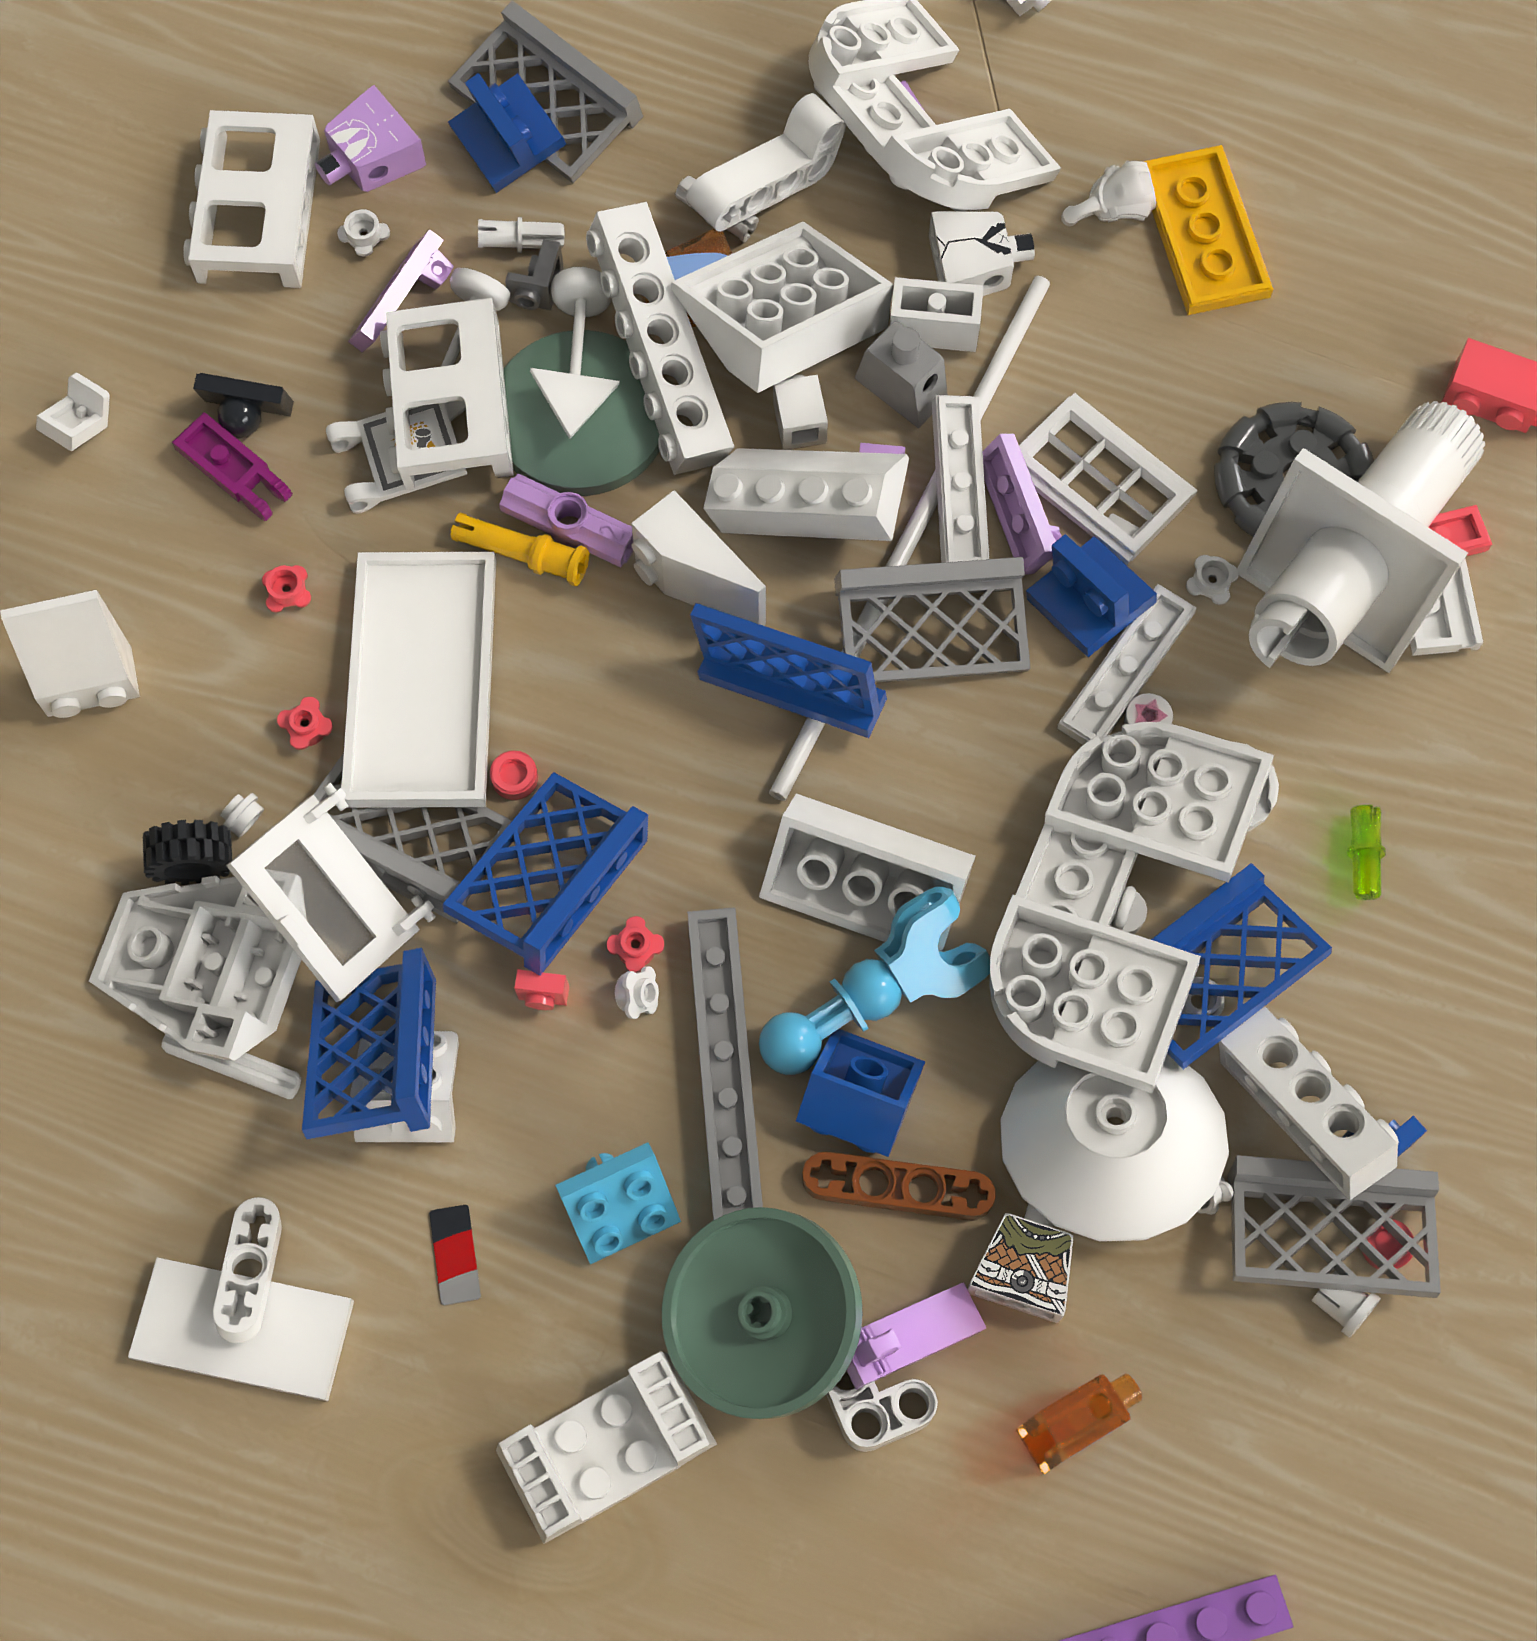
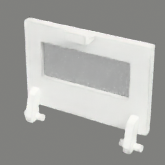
M328 783L323 787L328 797L322 802H319L314 795L308 797L226 866L335 1002H339L420 930L416 925L420 919L424 917L427 922H430L436 916L431 911L434 908L433 904L429 900L423 901L418 894L411 899L416 908L407 914L327 811L335 805L340 811L348 806L343 799L347 796L341 788L336 790L331 783Z

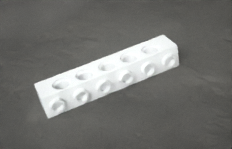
M643 202L599 211L596 213L590 229L586 233L587 247L591 256L597 257L602 271L600 279L603 292L607 298L611 297L615 307L616 329L619 336L627 341L630 350L629 363L635 379H640L643 386L646 414L650 420H655L660 434L658 445L664 461H669L674 475L717 465L730 454L734 444L686 310L671 290V283L675 279L648 204ZM620 254L629 255L635 262L625 261ZM634 294L645 296L650 303L640 302ZM648 334L659 336L664 344L653 342ZM662 375H671L678 381L679 385L668 383ZM677 415L688 417L692 421L693 426L682 424L678 420Z

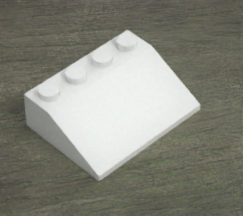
M803 221L672 281L671 290L726 369L759 393L887 329L894 284Z

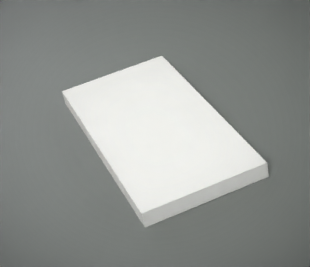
M358 552L341 789L347 795L343 798L348 804L346 808L486 807L496 578L495 552Z

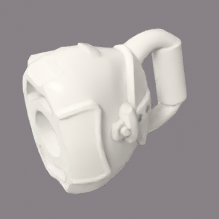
M1127 160L1121 168L1120 166L1115 167V165L1107 167L1104 175L1093 184L1089 199L1076 206H1068L1062 213V222L1067 226H1073L1077 221L1092 215L1097 216L1100 221H1108V223L1118 219L1144 221L1151 213V210L1156 208L1155 191L1147 162Z

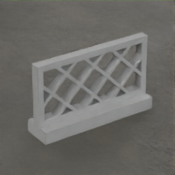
M512 0L501 12L504 21L448 80L449 85L471 104H474L475 101L464 83L474 73L489 71L491 86L494 83L497 84L496 70L519 68V76L526 84V67L544 65L549 71V81L527 83L526 86L532 94L550 92V109H544V111L557 129V118L581 117V133L565 134L562 136L567 145L582 143V154L571 166L559 158V150L544 161L570 182L574 183L626 125L633 129L643 118L637 96ZM507 37L518 45V57L496 60L495 50ZM555 75H557L562 80H556ZM575 89L579 93L580 105L557 108L556 91ZM586 99L593 104H586ZM605 113L613 119L604 130L588 132L587 115Z
M1023 557L840 570L834 578L835 593L839 600L843 653L855 656L856 651L866 641L884 656L886 660L876 672H873L875 683L1029 671L1031 668L1022 588V577L1025 576ZM1011 590L1013 610L1002 621L982 603L994 591ZM984 592L979 600L970 594ZM958 594L972 606L958 625L937 608L946 595ZM940 595L933 604L924 597ZM913 597L927 609L913 628L891 611L901 598ZM882 599H894L888 607L879 601ZM868 601L882 613L867 632L852 620L850 602ZM976 610L997 627L983 645L962 629ZM931 613L952 630L938 649L916 632ZM885 617L907 634L892 653L871 636L872 632ZM1012 618L1014 619L1015 631L1007 625ZM853 631L861 637L855 646ZM1001 631L1016 643L1018 661L1001 662L987 650ZM956 635L977 652L967 665H955L941 653ZM910 638L932 655L922 668L910 669L896 657ZM981 656L989 662L975 664ZM935 659L944 665L943 667H930ZM890 662L899 669L883 671Z
M344 753L313 794L319 802L328 797L323 789L328 783H331L336 790L341 788L342 784L338 785V783L342 779ZM427 807L366 808L361 810L351 808L352 812L335 816L330 815L387 888L410 900L418 894L423 901L429 900L433 904L434 908L431 911L456 924L459 920L443 912V903L460 882L445 875L442 863L469 857L473 868L477 863L476 855H484L512 822V820L487 807H455L458 818L431 824ZM420 808L425 825L398 831L394 813ZM388 815L392 833L372 837L363 832L361 821ZM350 823H355L356 828L353 827V826H351V825H349V824H350ZM486 823L499 830L492 841L472 845L467 827ZM461 829L466 847L439 853L435 834ZM428 836L433 852L432 855L413 858L404 853L401 842ZM395 844L397 849H395V848H393V847H391V846H389V845ZM436 865V866H437V870L434 869V868H432V867H430V866ZM471 895L464 900L463 906L467 907V901Z
M1236 1156L1228 1173V1183L1234 1192L1231 1199L1233 1281L1437 1298L1441 1291L1435 1196L1439 1192L1438 1172L1395 1168L1349 1201L1312 1161ZM1244 1197L1263 1198L1276 1213L1259 1226L1244 1211ZM1280 1200H1288V1202L1284 1205ZM1299 1202H1312L1326 1217L1310 1230L1290 1210ZM1331 1204H1336L1339 1206L1337 1208H1334ZM1349 1206H1360L1368 1211L1377 1221L1363 1234H1360L1341 1213ZM1381 1208L1389 1210L1385 1213ZM1399 1210L1422 1212V1230L1414 1238L1407 1235L1391 1219ZM1281 1218L1302 1237L1287 1252L1266 1233ZM1331 1222L1352 1241L1338 1256L1316 1236ZM1382 1226L1403 1246L1389 1260L1367 1241ZM1245 1227L1252 1233L1246 1239ZM1257 1239L1278 1259L1267 1269L1246 1267L1245 1249ZM1422 1239L1424 1250L1418 1245ZM1307 1243L1328 1263L1319 1273L1305 1272L1291 1258ZM1359 1248L1379 1269L1370 1277L1356 1276L1342 1261ZM1410 1252L1425 1267L1426 1282L1407 1280L1393 1265ZM1282 1265H1284L1288 1270H1278V1269H1279ZM1334 1269L1339 1275L1329 1273ZM1383 1274H1386L1390 1279H1385V1278H1380V1277H1381Z

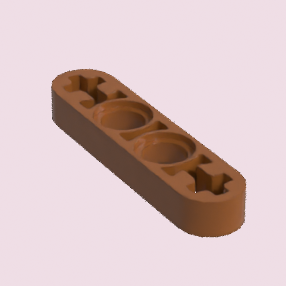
M819 1152L812 1155L805 1162L802 1172L803 1186L806 1192L813 1198L821 1201L955 1219L978 1220L986 1216L991 1210L996 1197L992 1181L984 1174L975 1171L833 1152ZM821 1164H827L831 1166V1174L846 1177V1166L856 1167L851 1180L852 1193L843 1192L845 1181L831 1180L828 1188L818 1187V1179L810 1177L811 1172H819ZM868 1170L881 1171L888 1180L886 1191L878 1196H871L862 1191L859 1180L864 1172ZM925 1176L933 1180L937 1186L936 1197L925 1203L918 1202L912 1198L909 1193V1184L913 1179ZM945 1179L954 1181L951 1191L966 1192L969 1184L978 1185V1193L986 1195V1200H980L976 1208L967 1207L966 1198L951 1196L950 1206L941 1205L946 1192Z

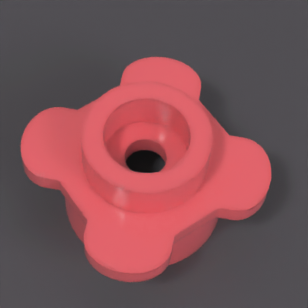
M278 566L263 575L262 583L266 587L269 596L266 599V606L270 611L277 613L281 612L284 607L295 605L303 608L310 603L311 594L305 587V580L308 574L302 566ZM290 586L291 589L288 592H284L283 587Z
M314 697L303 698L299 706L292 710H283L277 717L279 727L287 730L291 737L290 744L295 749L303 750L308 746L319 743L333 729L332 721L322 715L319 710L320 703ZM303 720H308L309 724L307 726H301Z
M633 916L626 921V927L618 935H611L608 938L607 949L610 954L619 956L628 971L638 973L653 959L655 954H660L664 950V939L661 935L653 934L645 927V920L643 918ZM633 941H639L640 946L638 948H632L631 943Z

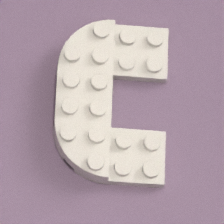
M863 0L851 2L835 8L826 17L809 52L808 62L814 81V88L844 120V123L863 144L865 150L889 174L890 180L894 185L902 189H909L923 198L950 207L954 211L966 212L967 210L988 209L997 195L1054 181L1061 167L1011 109L936 125L895 77V74L953 63L959 52V48L917 0Z

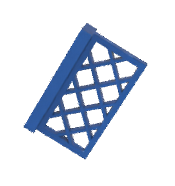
M695 603L690 617L704 657L697 671L701 681L866 738L870 737L887 700L886 691L876 688L872 663L870 661Z
M553 772L444 901L443 912L524 958V967L541 976L646 844L648 839V814L634 806L626 812ZM557 791L572 799L574 808L548 812L546 802ZM603 816L614 822L608 831L588 834L584 819ZM578 821L580 836L554 840L551 824ZM545 826L548 841L521 845L519 834L524 828ZM584 847L586 859L582 864L567 867L560 866L558 851ZM551 853L554 869L527 873L524 857ZM517 858L520 874L493 878L491 868L497 861ZM557 881L559 892L554 898L533 901L530 885ZM524 887L526 903L499 907L496 890ZM490 892L493 908L472 911L463 906L462 903L469 895ZM542 912L537 918L536 913ZM530 915L532 925L522 938L503 928L502 919Z
M1252 863L1232 877L1229 883H1224L1151 939L1201 956L1199 964L1205 965L1203 984L1192 983L1189 991L1191 995H1203L1201 1015L1181 1014L1177 1024L1201 1026L1200 1038L1185 1050L1172 1039L1167 1052L1183 1070L1331 955L1332 947L1264 884L1265 875ZM1264 903L1278 916L1277 927L1248 925V914ZM1242 920V925H1235ZM1283 921H1284L1289 927H1282ZM1221 935L1241 936L1240 955L1211 954L1212 942ZM1247 937L1276 938V957L1246 956ZM1282 939L1304 940L1313 950L1302 959L1281 957ZM1206 947L1205 953H1199ZM1210 965L1240 967L1239 986L1209 984ZM1245 967L1275 969L1274 981L1266 987L1244 986ZM1280 969H1288L1280 975ZM1208 996L1238 997L1237 1010L1229 1016L1207 1015ZM1244 998H1251L1243 1004ZM1207 1026H1208V1027H1214V1028H1212L1210 1031H1208V1032L1206 1033V1027H1207Z
M422 947L403 951L402 964L377 968L350 992L352 995L336 1009L328 1005V996L330 994L319 980H316L302 1131L306 1139L402 1121L406 1122L410 1132L429 1129L431 1119L436 978ZM398 982V986L383 1000L374 995L382 985ZM364 1002L375 1007L359 1022L348 1017ZM387 1015L396 1020V1023L382 1036L371 1031ZM340 1024L349 1029L333 1046L325 1041V1037ZM362 1038L372 1044L356 1060L345 1054ZM384 1052L393 1056L394 1060L379 1074L368 1068ZM337 1061L347 1067L331 1083L322 1079V1074ZM359 1075L370 1081L353 1098L342 1092ZM382 1090L392 1095L390 1106L374 1109L366 1107ZM335 1099L344 1105L333 1117L318 1119L319 1113L332 1100Z

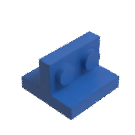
M477 73L464 82L475 103L448 121L451 129L496 193L567 145L561 133L518 73L500 86L494 83L489 87L481 75Z
M1064 534L1052 544V570L1026 590L1027 600L1087 657H1090L1157 603V593L1095 536L1079 547L1071 538Z

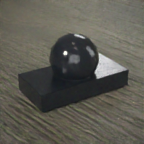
M205 373L196 374L193 389L205 402L220 404L217 409L218 422L236 438L248 437L257 431L261 423V412L291 417L294 401L283 387Z

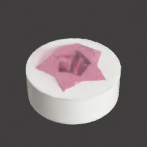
M1151 693L1141 694L1129 703L1124 723L1161 722L1172 724L1173 712L1169 703L1161 696Z

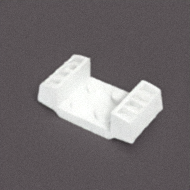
M659 1352L628 1369V1376L538 1427L534 1428L530 1424L498 1443L496 1452L543 1544L588 1521L717 1445L687 1387L672 1364L668 1353Z

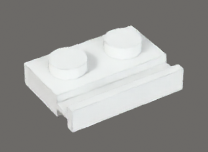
M1466 559L1463 560L1411 640L1410 645L1413 656L1458 652L1459 649L1465 648L1479 650L1483 644Z

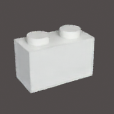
M895 277L890 325L893 322H899L904 327L913 328L918 332L920 339L931 348L976 352L984 286Z

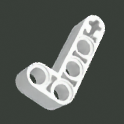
M807 94L792 109L782 135L698 177L690 186L686 194V201L716 231L726 230L807 188L824 177L834 163L846 124L816 94Z
M916 1379L901 1382L880 1392L874 1381L857 1390L854 1388L845 1391L835 1386L826 1394L844 1439L849 1446L863 1452L876 1450L922 1430L935 1415L938 1404L936 1393L932 1387L924 1381ZM910 1392L922 1396L927 1405L926 1414L918 1419H911L903 1415L899 1408L901 1396ZM863 1412L874 1415L880 1424L879 1434L873 1439L868 1440L856 1436L851 1426L854 1416Z

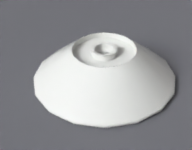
M1166 1054L1153 1093L1058 1061L1056 1068L1038 1060L1015 1083L1000 1119L1002 1161L1021 1197L1056 1227L1099 1242L1147 1240L1187 1223L1216 1193L1229 1156L1225 1113L1203 1076L1190 1066L1183 1070L1168 1054ZM1119 1117L1124 1122L1120 1125H1112L1107 1119Z

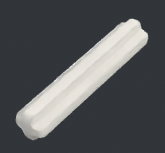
M165 1034L162 1040L161 1047L168 1054L286 1099H293L300 1088L302 1078L297 1072L248 1053L243 1054L235 1061L193 1053L167 1034Z

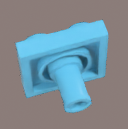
M648 1142L615 1158L611 1154L601 1153L599 1154L602 1161L600 1165L597 1164L595 1157H592L586 1165V1171L555 1185L590 1264L681 1222L655 1154Z

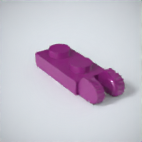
M204 412L172 441L177 452L237 502L241 500L261 520L267 521L273 515V512L262 498H259L251 491L260 481L281 501L286 502L293 496L288 486L269 470L266 462Z

